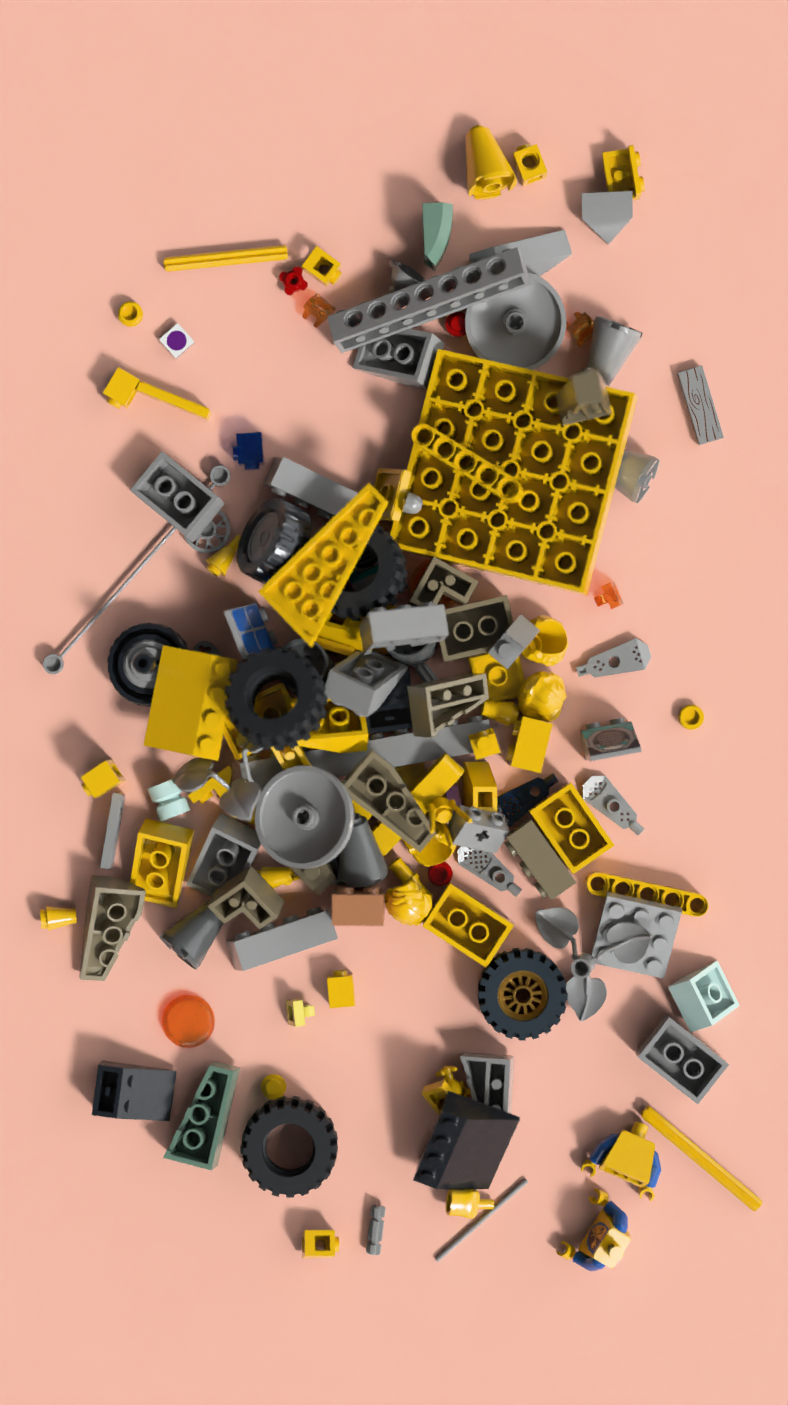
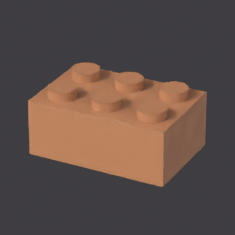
M339 885L338 889H334L332 894V926H384L385 890H379L380 885L365 886L364 889H354V887Z

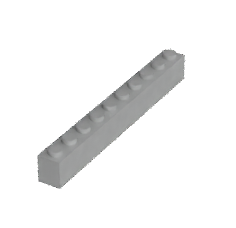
M481 715L468 718V723L459 725L458 720H454L453 724L439 730L433 738L415 737L413 733L408 732V729L393 731L394 736L385 738L383 733L368 735L367 751L338 753L320 749L309 751V747H302L313 767L324 769L336 777L348 775L354 766L372 750L393 765V767L436 760L444 753H447L450 757L471 754L473 750L468 735L490 729L489 719L483 720ZM274 752L269 753L270 758L260 759L259 755L247 757L251 778L259 786L260 791L264 789L274 776L283 771ZM239 763L241 777L246 779L244 763Z

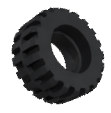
M376 525L364 548L372 551L378 559L377 575L369 586L360 591H341L331 610V613L336 614L340 618L360 621L361 618L366 617L371 609L385 608L390 603L394 606L398 601L396 598L398 592L403 593L405 586L402 582L407 579V571L404 567L407 564L405 556L393 537L379 525Z
M275 647L274 652H271L269 648L261 649V654L256 655L253 652L247 655L249 660L245 663L240 661L236 665L238 668L236 674L231 672L228 678L231 686H225L224 694L228 699L224 702L231 722L249 742L254 745L258 744L263 749L269 750L271 747H274L276 751L285 749L284 745H289L290 748L297 747V741L301 739L306 742L311 738L309 735L311 730L313 729L317 732L321 726L318 720L319 718H325L326 710L324 705L328 704L327 695L324 692L326 687L316 669L304 656L301 657L298 652L291 649L286 652L283 647ZM277 679L293 681L298 687V697L295 705L287 714L276 719H264L256 714L254 708L255 699L264 685Z
M283 1096L275 1101L270 1100L264 1103L263 1107L258 1108L253 1113L243 1132L240 1152L243 1156L242 1164L244 1169L248 1170L249 1178L252 1182L256 1181L260 1189L263 1191L268 1189L272 1191V1195L279 1197V1194H284L286 1198H294L296 1194L301 1196L309 1194L311 1189L316 1190L324 1180H327L336 1162L338 1137L333 1121L326 1116V1111L322 1107H316L314 1102L309 1099L304 1101L298 1096H293L292 1098ZM281 1124L299 1125L308 1131L312 1138V1156L300 1168L285 1169L279 1167L267 1155V1137L275 1127Z

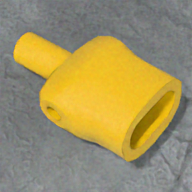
M449 1189L447 1192L445 1211L448 1216H462L472 1219L476 1217L478 1209L494 1208V1200L480 1199L479 1192L476 1189Z

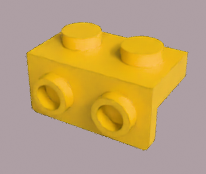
M628 145L627 149L602 152L607 192L632 191L633 200H639L641 192L645 191L643 176L638 175L637 167L641 166L639 151L635 152L634 145Z

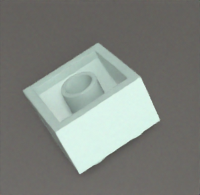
M718 960L680 978L668 987L690 1033L713 1026L740 1006Z

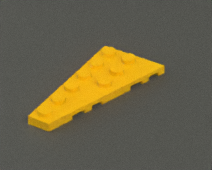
M370 483L258 591L311 647L388 504L387 500Z

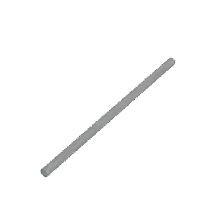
M525 1178L493 1209H490L435 1258L436 1261L439 1262L523 1188L528 1183V1180Z

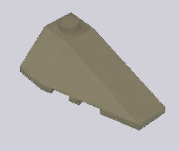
M374 750L361 759L342 781L351 799L417 851L421 852L436 834L435 830L433 834L429 832V820L393 765Z
M91 875L85 916L80 980H106L119 956L118 953L123 943L128 940L133 925L136 921L138 922L142 915L146 894L144 888L117 877Z

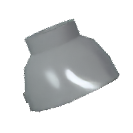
M390 260L389 265L392 267L390 279L392 284L388 289L391 293L404 289L408 285L426 281L413 268L396 260Z

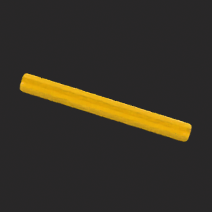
M286 245L171 256L165 257L163 262L165 271L170 272L286 260L288 258V250Z

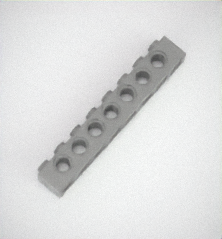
M518 247L506 249L497 255L481 258L475 263L464 267H457L448 273L435 275L426 281L408 285L404 289L393 293H386L377 299L362 302L358 306L347 310H340L328 316L332 339L339 351L344 353L531 285L525 261Z

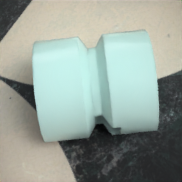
M173 779L148 789L152 802L158 803L156 812L160 822L191 810L187 799L180 796L182 791L173 783Z

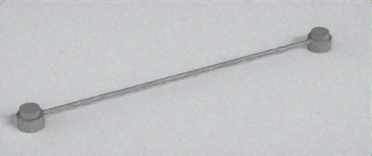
M219 465L211 470L210 479L213 483L208 489L212 490L215 485L222 487L230 482L231 474L225 466ZM173 527L60 655L50 654L45 657L43 668L47 673L59 674L64 669V655L166 542L176 528Z

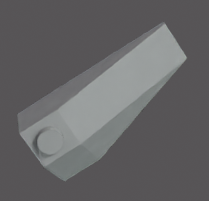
M561 230L469 254V262L472 264L481 258H488L506 249L518 247L525 261L527 272L541 276L571 256L572 251L566 231Z

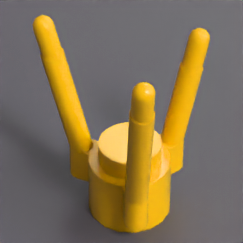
M439 797L427 805L429 810V832L431 834L434 833L435 820L440 822L448 846L452 849L454 845L447 822L451 820L453 810L468 823H471L472 819L456 805L454 799L448 801L444 797Z

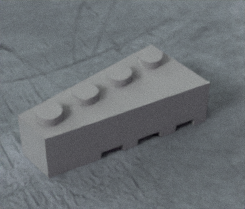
M316 907L306 911V916L300 918L297 915L289 916L282 919L283 923L274 926L273 923H269L261 928L260 931L253 933L245 931L236 934L235 939L226 941L234 969L245 971L338 939L335 927L332 926L330 911L321 910V907Z

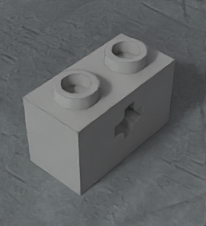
M459 805V808L472 819V822L468 823L456 812L454 813L447 825L453 845L496 854L510 832L504 815L498 812L480 810L476 807Z

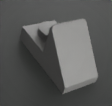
M520 614L488 654L508 669L540 630Z

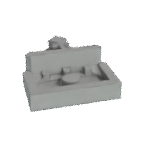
M633 192L581 193L582 220L609 245L633 218Z

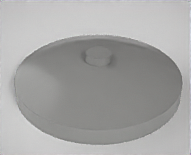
M528 272L531 285L467 308L465 316L466 335L473 351L479 358L534 370L545 364L555 355L564 339L566 312L561 297L548 281Z
M313 766L291 767L274 776L262 790L255 810L256 832L266 852L279 863L300 869L316 868L333 860L346 846L354 824L353 803L344 784L332 773Z

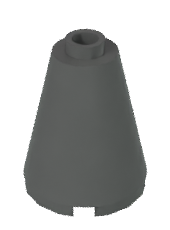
M354 813L351 836L344 849L339 853L337 875L339 882L345 881L348 887H365L373 885L374 879L379 877L383 880L388 874V869L366 817Z
M207 900L159 936L169 949H172L181 960L196 970L203 962L224 924L208 908L210 900Z

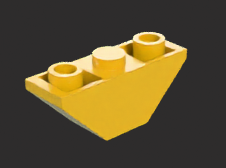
M330 612L317 637L363 651L359 625L364 618H361L360 621H352L350 618L343 619Z
M463 762V768L465 769L463 773V806L497 812V785L489 762Z

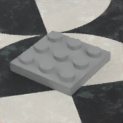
M607 892L591 955L595 957L611 945L607 940V932L613 925L620 922L639 924L650 932L652 938L643 958L635 963L627 964L619 961L615 957L613 949L599 959L596 964L664 979L682 908Z

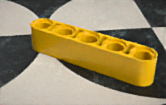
M419 424L413 429L411 433L413 442L428 454L508 503H515L522 498L523 487L514 477L427 424ZM425 431H429L431 437L428 442L420 443V435ZM446 444H450L452 446L451 453L447 456H441V448ZM465 458H473L472 467L462 469V461ZM494 471V479L489 483H485L483 481L485 472ZM509 484H515L516 492L511 496H506L504 494L505 487Z
M447 753L441 755L409 789L424 814L428 811L427 805L431 804L434 799L442 797L465 771ZM378 821L371 828L383 856L401 840L400 836L381 821Z
M599 871L591 872L585 879L586 888L592 894L606 897L607 892L616 893V885L620 882H626L628 884V892L625 896L641 899V890L645 887H650L653 891V896L648 901L666 904V895L676 893L678 900L673 906L682 908V914L700 917L709 908L707 899L703 895L692 891ZM594 877H602L604 880V885L599 890L591 888V880ZM694 898H700L702 901V907L698 911L690 909V902Z

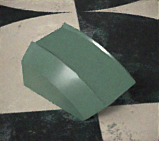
M422 203L424 264L433 271H436L450 239L453 218V204Z

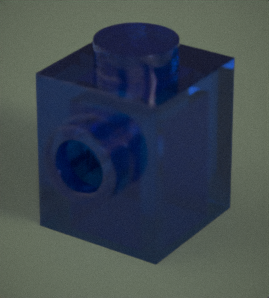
M262 432L236 434L237 445H233V460H238L239 466H244V470H259V465H265Z

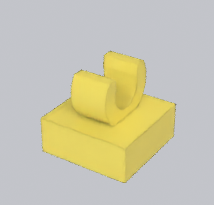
M299 999L285 1000L288 1025L294 1027L305 1026L304 1017L315 1016L314 1005H303V1000Z

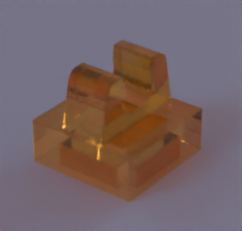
M316 293L303 306L304 312L302 317L307 319L312 314L316 317V322L313 326L317 328L328 319V316L333 315L336 308Z
M575 312L576 320L572 324L566 321V330L573 342L579 347L592 336L594 322L586 312L583 314Z
M615 581L601 586L604 593L594 597L597 607L609 603L610 608L614 609L624 604Z

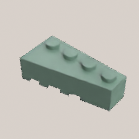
M217 1061L209 1065L195 1093V1097L188 1107L163 1158L208 1170H213L218 1166L240 1067Z

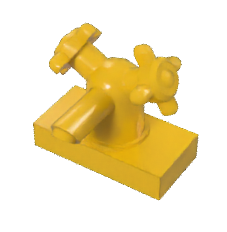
M456 1066L442 1067L436 1072V1077L443 1076L444 1080L423 1087L421 1094L437 1115L448 1091L467 1098L471 1094L470 1088H466L463 1081L459 1082L454 1079L452 1072L457 1071Z

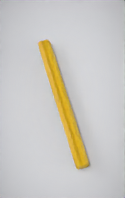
M647 1106L644 1108L641 1117L752 1211H757L763 1203L760 1198L652 1107Z

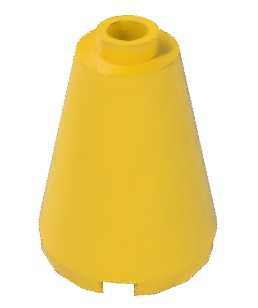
M483 125L473 126L465 136L468 195L471 197L473 194L477 200L501 196V190L508 188L509 192L517 184L516 175L490 129Z

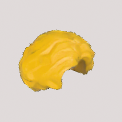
M539 615L530 620V622L540 631L521 654L528 660L544 664L545 666H553L563 660L569 646L567 633L560 621L547 615Z
M545 671L535 672L529 676L520 687L518 696L520 711L528 718L544 720L545 722L556 720L560 716L563 702L566 699L562 678L553 672Z
M436 820L434 828L436 834L421 852L404 840V844L413 858L419 864L427 867L446 861L456 848V845L452 849L449 848L442 825Z
M413 881L405 885L395 886L394 889L389 888L385 893V906L389 915L402 924L418 926L425 922L432 911L431 894L419 888Z

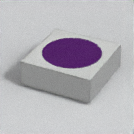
M178 323L159 339L176 360L195 344L193 339Z

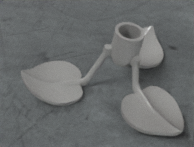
M239 732L236 743L238 747L243 748L241 753L246 779L238 778L230 786L215 772L211 771L213 767L211 759L198 757L188 761L177 771L173 783L181 791L193 792L206 784L208 776L213 777L228 790L220 798L219 805L221 809L232 817L250 821L253 809L260 796V788L251 778L247 752L258 753L263 748L258 744H252Z
M564 907L541 909L535 913L538 929L549 945L562 949L571 941L573 952L571 957L574 959L571 964V972L574 976L566 983L567 1001L580 1021H584L598 1012L607 997L605 983L599 978L590 979V973L595 968L596 962L614 949V955L619 961L627 964L635 963L643 958L652 938L650 932L643 926L633 922H620L613 925L607 932L606 936L611 944L595 957L588 953L578 955L576 939L573 935L579 930V922L571 910Z

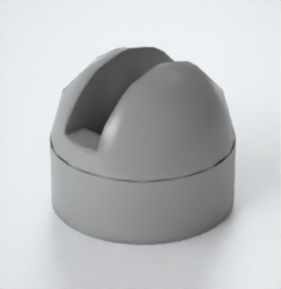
M408 492L402 512L409 514L418 513L422 509V499L418 495Z

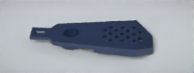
M554 773L544 780L537 777L498 796L497 810H499L498 813L504 815V818L508 817V819H505L507 826H512L529 809L549 795V788L558 783V779ZM534 786L540 789V793L537 796H533L530 793L531 788Z

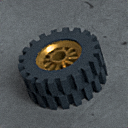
M514 948L512 951L500 953V956L496 959L493 958L488 967L484 968L481 973V980L478 983V1001L487 1023L491 1024L496 1032L505 1034V1037L510 1039L516 1037L523 1041H526V1038L532 1037V1039L540 1038V1034L544 1032L547 1034L552 1031L551 1027L554 1024L557 1025L561 1020V1014L565 1013V1003L568 1000L567 985L556 964L547 958L545 954L535 952L529 948L525 950ZM521 976L527 977L525 983H522ZM518 977L519 984H516L513 979ZM531 978L534 979L535 982L528 986ZM510 982L514 986V988H510L506 985ZM537 985H539L540 988H541V989H538V990H532V989H534ZM520 988H526L530 992L528 999L525 1001H520L515 997L517 990ZM504 990L512 994L504 995ZM541 994V999L533 995ZM513 999L508 1004L505 1003V1000ZM531 1001L538 1002L539 1004L535 1007ZM515 1003H517L514 1011L510 1009ZM526 1005H529L532 1010L527 1012ZM520 1006H523L524 1013H519Z

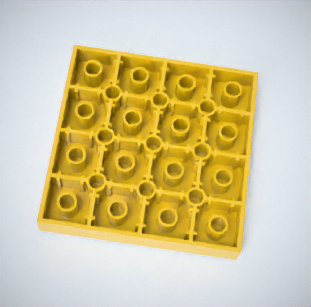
M438 349L419 424H427L514 477L522 485L523 495L519 501L508 503L413 443L407 471L411 472L404 504L407 494L410 492L422 499V509L415 514L401 512L399 522L393 521L390 535L403 552L428 558L436 557L441 561L587 596L638 399L636 394L606 387L612 414L562 426L556 395L570 378ZM425 431L420 435V443L428 442L431 437L430 432ZM450 444L444 445L440 450L441 456L449 455L452 451V446ZM471 457L465 458L462 461V469H469L473 465V458ZM494 471L485 472L483 475L485 483H489L494 479ZM507 485L504 489V494L506 496L513 495L516 492V485Z

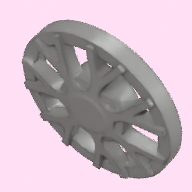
M221 510L218 514L223 519L218 524L211 520L196 538L195 545L185 537L187 543L194 550L202 553H212L220 550L227 543L230 536V523ZM226 527V535L216 534L217 528ZM216 536L220 544L213 547L210 539ZM201 538L207 540L205 549L197 547Z

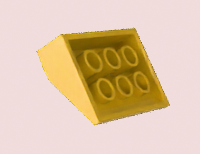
M163 645L143 746L218 761L228 714L224 702L228 699L224 694L225 686H231L228 678L231 672L236 674L238 660Z

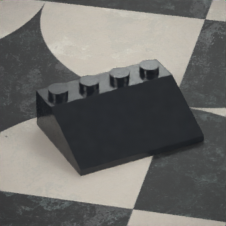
M448 1091L418 1160L413 1181L435 1189H489L520 1121V1117Z

